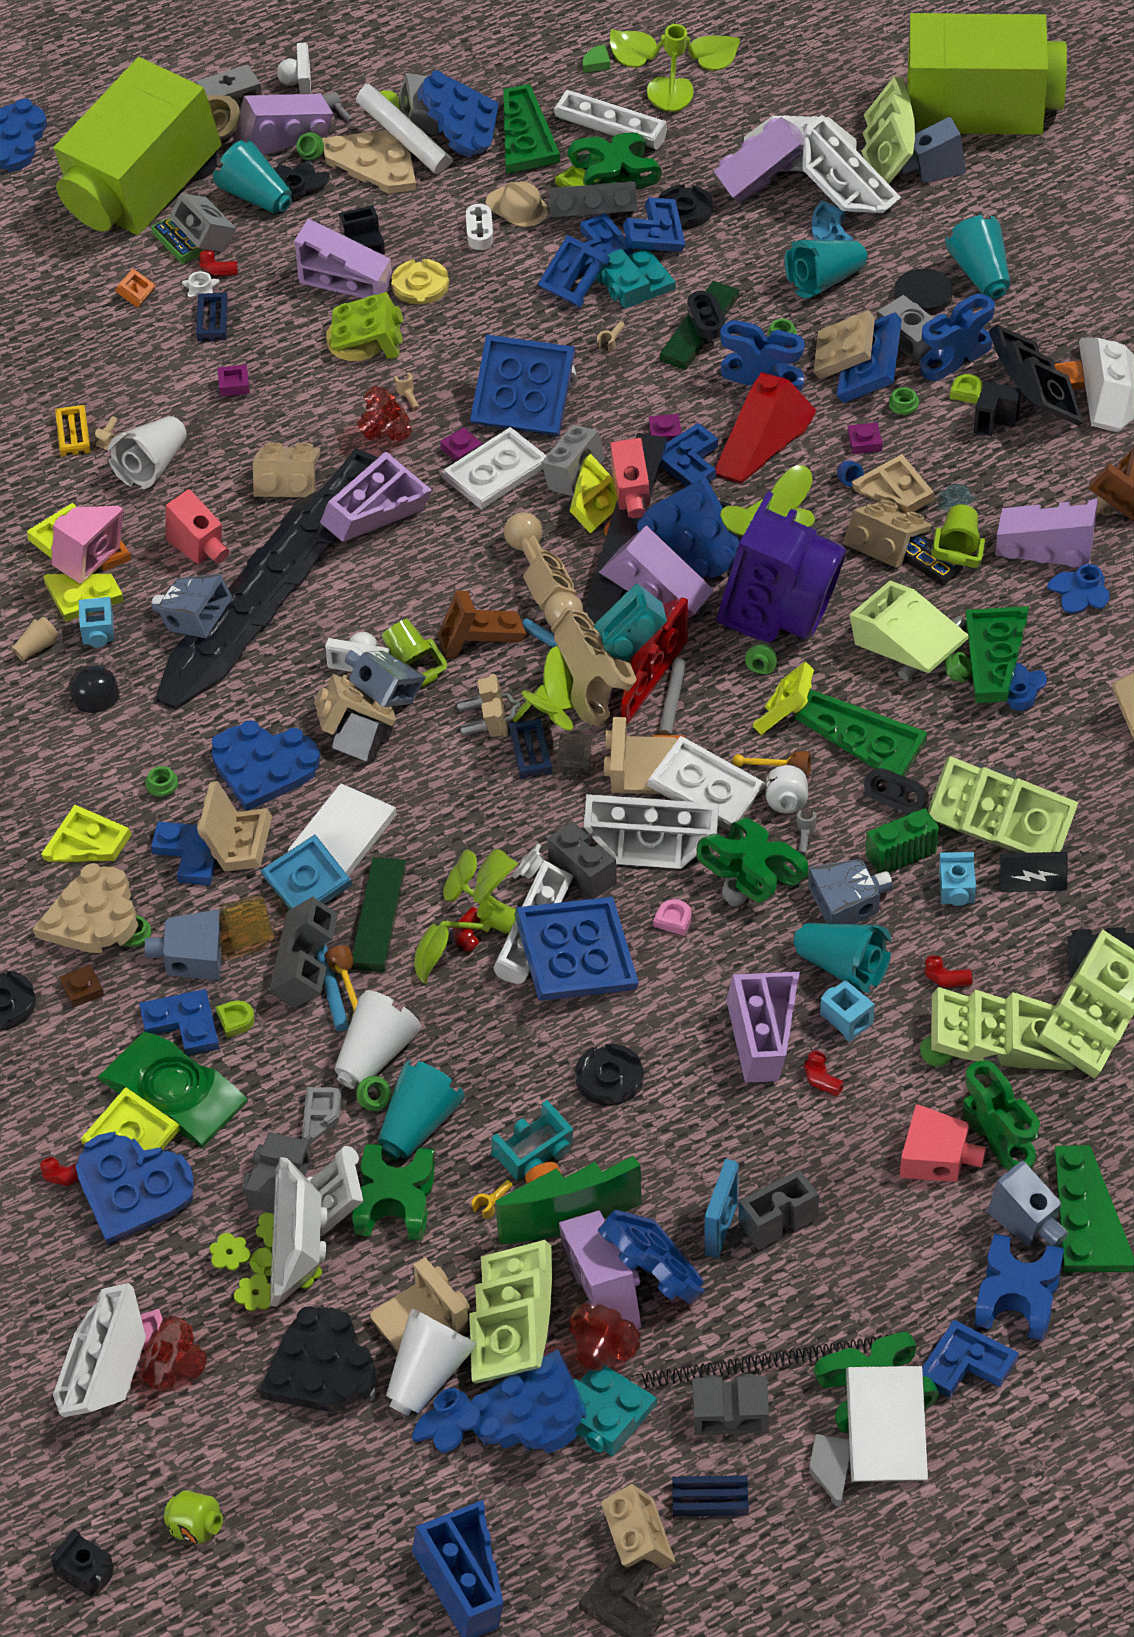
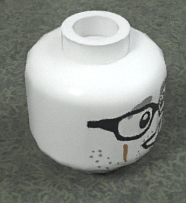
M791 765L778 766L771 770L766 777L765 783L768 805L773 810L784 814L795 813L802 809L807 803L809 795L808 781L804 772Z

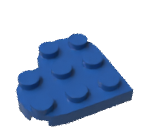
M438 70L433 71L418 88V100H423L424 104L429 108L427 114L438 122L439 132L444 131L445 136L450 140L448 146L451 149L467 157H472L473 154H483L493 139L499 103L469 88L467 85L445 76Z
M27 98L19 99L14 104L0 108V169H8V172L23 169L32 162L31 158L36 152L35 142L43 137V131L47 126V118L44 111L38 106L33 105L31 100Z
M706 476L652 505L637 524L638 531L647 525L701 578H712L727 572L733 566L739 546L737 535L730 532L722 522L720 512L723 508Z
M249 720L241 725L228 728L212 738V759L216 770L246 811L298 788L313 779L321 760L316 743L308 736L303 735V732L298 728H290L283 733L272 736L265 729L259 727L257 722Z
M116 1132L100 1134L84 1145L85 1149L80 1154L78 1163H76L79 1183L107 1245L175 1215L184 1209L186 1205L190 1204L194 1197V1179L191 1166L182 1155L179 1154L178 1156L171 1151H162V1148L158 1147L144 1151L135 1139L131 1140L126 1136L116 1135Z
M614 1210L598 1228L600 1235L609 1243L615 1244L621 1251L619 1254L621 1261L632 1270L640 1266L646 1272L654 1274L660 1281L658 1288L669 1299L674 1300L679 1296L688 1304H692L705 1292L700 1287L704 1283L701 1276L655 1220Z
M558 1349L543 1357L540 1368L509 1376L484 1394L475 1396L470 1402L477 1405L481 1413L478 1426L472 1430L486 1446H488V1443L501 1444L503 1448H508L521 1443L528 1451L531 1449H544L546 1453H551L565 1447L576 1438L577 1433L575 1429L580 1424L581 1418L586 1419L587 1416L584 1401Z

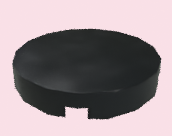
M676 185L667 188L658 197L675 199L682 229H691L703 225L710 219L713 213L712 197L706 190L698 186L692 185V188H685V185Z
M914 269L907 271L895 283L894 300L904 295L913 303H917L929 315H934L945 310V306L951 303L952 283L948 277L935 270Z
M6 971L7 974H0V1031L15 1028L25 1022L33 1013L36 1004L33 985L25 976L15 971Z
M605 1044V1047L597 1049L596 1046L588 1049L579 1058L575 1067L576 1086L582 1096L592 1103L603 1106L620 1105L630 1101L640 1092L644 1082L643 1066L638 1055L628 1047L617 1044Z

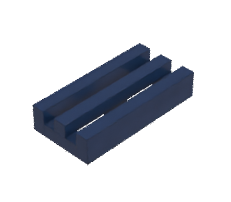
M227 292L198 294L197 341H203V338L215 341V337L227 340ZM210 301L209 329H204L205 302ZM217 301H221L220 329H215Z
M541 719L510 723L509 732L520 779H525L530 774L533 777H538L539 773L543 772L546 775L552 774V765ZM530 729H535L543 761L541 764H537ZM517 731L523 732L530 762L529 766H525Z
M747 1475L672 1477L673 1517L749 1515ZM723 1499H740V1500H741V1502H721V1503H680V1500H703V1501H717V1500H723Z

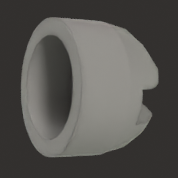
M737 877L726 879L722 889L723 900L732 907L742 905L748 898V896L737 889Z

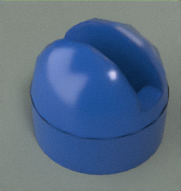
M851 460L843 461L837 468L839 480L850 487H853L852 481L864 475L862 466Z

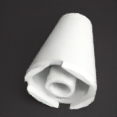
M168 416L115 436L108 445V451L111 449L112 458L109 460V463L116 476L130 487H132L133 483L142 486L140 489H146L154 485L186 440L187 432L185 426L177 418Z
M366 990L359 997L334 1070L338 1074L337 1080L349 1089H355L367 1077L376 1076L417 1036L421 1028L419 1020L408 1009L403 1007L400 1012L392 1006L394 1000L381 993Z
M412 1308L407 1319L386 1394L387 1397L392 1399L389 1406L406 1416H409L412 1410L419 1413L470 1355L477 1343Z

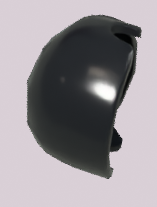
M99 665L86 666L77 671L71 677L68 685L69 693L77 709L87 713L105 711L115 705L119 697V688L113 673Z

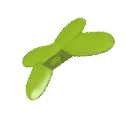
M794 466L781 476L771 490V493L774 494L769 510L786 517L789 511L794 509L797 511L795 521L809 527L815 522L813 513L806 509L797 508L805 499L812 485V474L806 466ZM762 500L744 508L739 506L724 507L720 512V516L725 527L730 532L743 536Z
M555 646L548 652L545 659L544 685H540L534 693L526 690L521 692L526 701L518 709L512 720L517 722L533 705L538 710L549 714L551 720L557 726L571 731L573 723L563 710L574 709L571 702L573 676L558 646Z

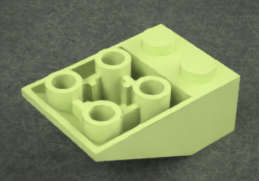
M888 581L850 614L855 645L926 673H930L969 639L966 632L917 591L893 581Z

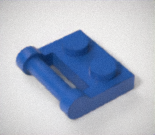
M567 235L537 285L581 309L585 302L584 296L603 265L607 266L611 258L604 252ZM589 257L592 258V263L575 291H569Z

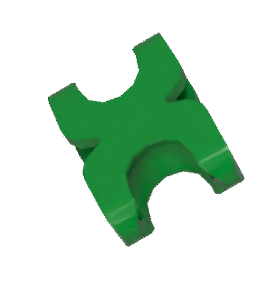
M638 133L616 134L613 136L612 143L600 137L578 139L571 143L567 151V156L573 166L576 168H588L583 179L584 185L635 181L636 189H642L657 184L662 176V169L655 159L641 158L644 154L646 143ZM585 150H587V151L590 152V153L578 155V153H580V152H582V151H585ZM650 171H652V172H651L650 174H648V175H645V176H641V175H640V173H645V172H650Z
M746 817L740 818L731 824L728 839L713 833L701 838L697 843V858L705 867L720 877H737V889L759 903L765 902L774 896L777 880L788 886H793L804 881L809 871L808 861L801 853L787 843L780 841L768 842V831ZM709 847H711L715 852H717L720 855V857L714 856L709 850ZM784 863H791L795 868L796 873L788 866H786Z
M988 1060L972 1063L966 1070L965 1084L971 1095L963 1101L962 1111L964 1118L980 1137L986 1135L990 1150L1006 1170H1011L1020 1162L1010 1156V1151L1016 1147L1026 1156L1024 1162L1032 1170L1035 1166L1036 1150L1031 1141L1039 1135L1040 1121L1025 1100L1021 1098L1016 1100L1014 1098L1011 1084L994 1063ZM978 1074H984L991 1078L992 1083L989 1087L985 1088L975 1077ZM976 1106L977 1111H974L972 1108ZM1025 1124H1027L1030 1128L1025 1130Z
M366 1144L361 1161L363 1186L360 1187L364 1202L353 1210L354 1235L369 1237L372 1235V1229L377 1220L383 1216L395 1215L405 1221L408 1230V1240L422 1241L428 1220L426 1197L432 1192L434 1182V1149L418 1148L410 1164L405 1167L394 1168L384 1162L381 1155V1145Z
M908 1332L892 1334L876 1339L871 1345V1355L869 1357L858 1349H843L819 1359L813 1372L819 1384L825 1388L847 1386L846 1368L901 1366L912 1361L915 1357L917 1345L913 1336ZM923 1376L924 1409L931 1407L939 1396L935 1383L927 1376ZM847 1400L840 1403L835 1414L836 1424L843 1433H849Z

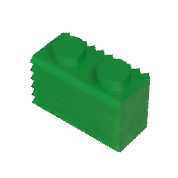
M926 808L912 812L867 831V836H865V856L878 873L885 871L890 873L891 870L895 871L896 868H901L902 865L913 864L914 860L924 859L925 855L936 854L939 826Z

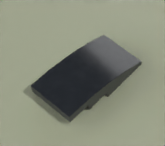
M998 324L991 328L989 334L996 353L1008 375L1021 392L1038 408L1080 426L1083 420L1069 376L1055 369L1053 359L1041 354L1036 342Z

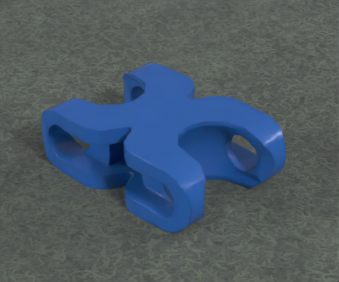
M984 294L972 295L956 305L950 318L945 314H940L923 325L921 339L932 348L921 358L920 373L924 378L931 381L941 380L957 371L961 367L964 358L974 361L991 350L992 339L989 332L983 329V326L994 317L995 302L990 297ZM984 307L983 309L973 314L972 310L974 308ZM939 361L942 362V366L939 368H929V366Z
M737 320L728 321L721 327V344L723 347L736 352L727 355L721 363V375L725 379L745 385H752L760 373L764 372L795 381L791 383L799 391L804 388V374L802 370L788 364L797 362L804 353L805 344L801 336L782 330H775L771 332L769 337H766L759 326ZM738 366L741 368L732 369L731 367Z
M994 1234L988 1253L986 1279L980 1285L974 1326L991 1329L997 1314L1004 1310H1016L1024 1314L1028 1320V1338L1044 1341L1051 1318L1052 1295L1058 1288L1064 1248L1048 1245L1040 1260L1034 1263H1023L1016 1260L1010 1253V1236Z

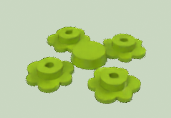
M269 1212L259 1216V1227L256 1229V1235L259 1238H264V1244L267 1247L257 1249L251 1257L249 1249L246 1248V1240L242 1237L235 1238L230 1233L221 1234L218 1237V1243H212L209 1247V1251L212 1254V1265L217 1269L227 1267V1269L235 1271L239 1268V1264H244L250 1259V1267L255 1275L250 1279L242 1278L239 1281V1288L234 1293L235 1302L245 1305V1309L249 1312H254L257 1308L261 1310L271 1308V1283H268L267 1278H271L274 1215ZM320 1263L315 1274L300 1288H310L314 1284V1279L322 1276V1269L319 1267Z

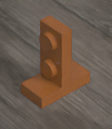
M1134 447L1117 463V467L1108 463L1090 481L1088 488L1132 521H1134Z
M456 590L437 637L445 658H456L465 640L522 642L526 632L518 611L475 610L469 592Z

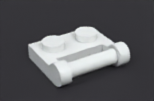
M344 1146L341 1148L331 1163L314 1177L307 1178L322 1194L321 1207H327L326 1228H320V1237L364 1202L355 1167L359 1157L352 1147Z

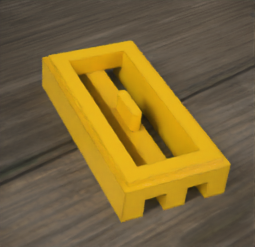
M85 405L55 409L61 457L67 456L69 452H72L73 455H79V451H84L85 454L91 453ZM75 413H80L83 442L77 443ZM62 415H68L71 444H65Z

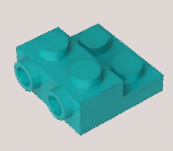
M622 249L607 254L611 259L607 266L603 265L596 277L600 284L604 283L611 298L614 301L618 300L624 309L676 289V281L652 252L647 249H642L629 255Z
M598 1360L580 1381L574 1379L584 1401L587 1414L586 1419L581 1418V1422L575 1429V1432L583 1437L587 1445L597 1452L605 1451L613 1457L657 1405V1397Z

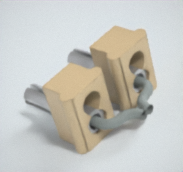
M490 674L489 677L478 680L480 695L457 701L459 712L478 707L482 708L484 719L461 725L460 729L463 736L482 731H489L490 737L502 735L507 737L510 734L508 721H511L515 716V711L521 708L519 700H513L510 694L503 693L497 676ZM504 698H507L509 703L514 705L508 717L505 714Z

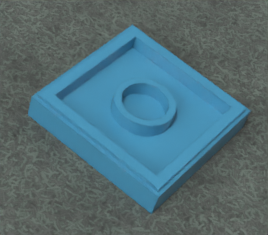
M316 834L260 870L264 879L288 910L311 897L325 904L353 885L351 879Z
M725 1159L705 1214L706 1256L713 1258L720 1256L738 1205L739 1164H737V1161Z

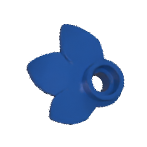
M1093 564L1082 565L1075 573L1061 572L1053 577L1047 585L1048 590L1063 595L1061 600L1062 609L1069 614L1080 613L1089 605L1097 609H1103L1107 605L1110 596L1109 591L1104 587L1105 577L1101 569Z
M1017 663L1009 698L1006 701L1012 709L1022 711L1034 705L1037 692L1047 684L1045 672L1037 670L1029 673L1024 665Z
M456 1388L445 1389L436 1396L434 1409L422 1415L417 1422L412 1439L414 1442L433 1438L438 1451L447 1453L459 1445L464 1431L472 1430L478 1426L481 1417L480 1410L477 1405L470 1403L468 1396L464 1392Z

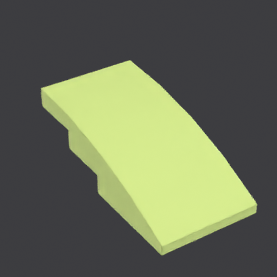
M897 76L891 79L864 114L868 126L863 132L866 146L861 152L864 159L888 184H890L913 155L915 142L914 116L910 97L904 79Z
M949 756L945 761L928 812L937 824L1018 853L1061 852L1078 802L1019 778L1013 779L988 768H979Z
M1102 930L1078 967L1036 1040L1094 1079L1101 1072L1112 1049L1119 1042L1129 1021L1134 1016V950Z
M940 987L932 993L931 1050L972 1061L988 1060L999 1066L1073 1070L1075 1068L1073 1064L1036 1041L1055 1005L1014 992L1007 999L976 989L969 997Z
M545 1240L481 1256L482 1283L475 1285L476 1312L469 1313L470 1339L477 1343L471 1352L472 1382L475 1384L541 1367L548 1333L552 1287L551 1244Z

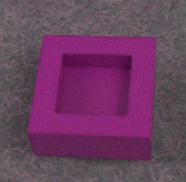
M247 364L217 368L220 397L250 394Z
M679 414L649 416L650 435L667 437V442L680 435L682 432Z
M878 422L848 425L847 434L852 454L882 451L883 443Z
M464 427L440 441L441 449L455 462L483 445Z

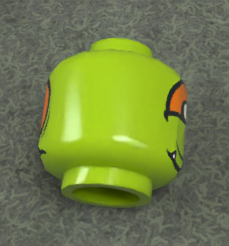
M186 1490L169 1500L164 1512V1521L169 1533L173 1537L195 1544H204L220 1531L223 1516L220 1513L219 1504L214 1497Z

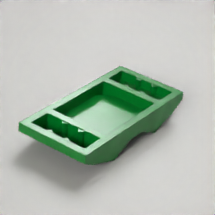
M143 1032L98 1076L99 1081L119 1094L125 1087L178 1123L180 1126L178 1133L201 1148L248 1103L247 1098L218 1071L199 1065L184 1054L172 1041L148 1032Z

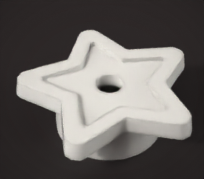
M203 271L195 272L189 276L188 280L182 281V285L189 289L188 298L196 297L202 293H213L212 288L219 284V279H211L210 274Z
M537 843L521 859L520 865L512 875L514 879L519 875H524L529 879L538 871L544 861V857L538 852L541 847L540 844Z

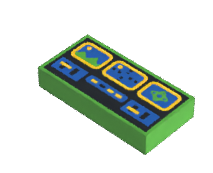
M170 218L151 226L152 234L181 264L199 257V253L206 250L198 248Z

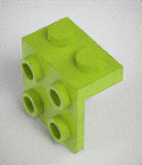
M383 292L335 307L332 311L331 346L333 350L340 351L377 340L388 359L399 357V344L402 343L400 323H403V316L399 306H394L387 292Z

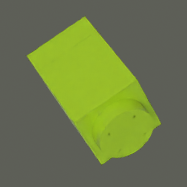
M910 13L907 91L914 116L915 133L951 117L960 134L1043 135L1045 110L1064 109L1067 46L1066 41H1047L1046 14Z
M138 56L53 147L63 176L56 184V190L66 208L82 223L97 231H108L116 224L136 235L143 232L222 145L204 87Z

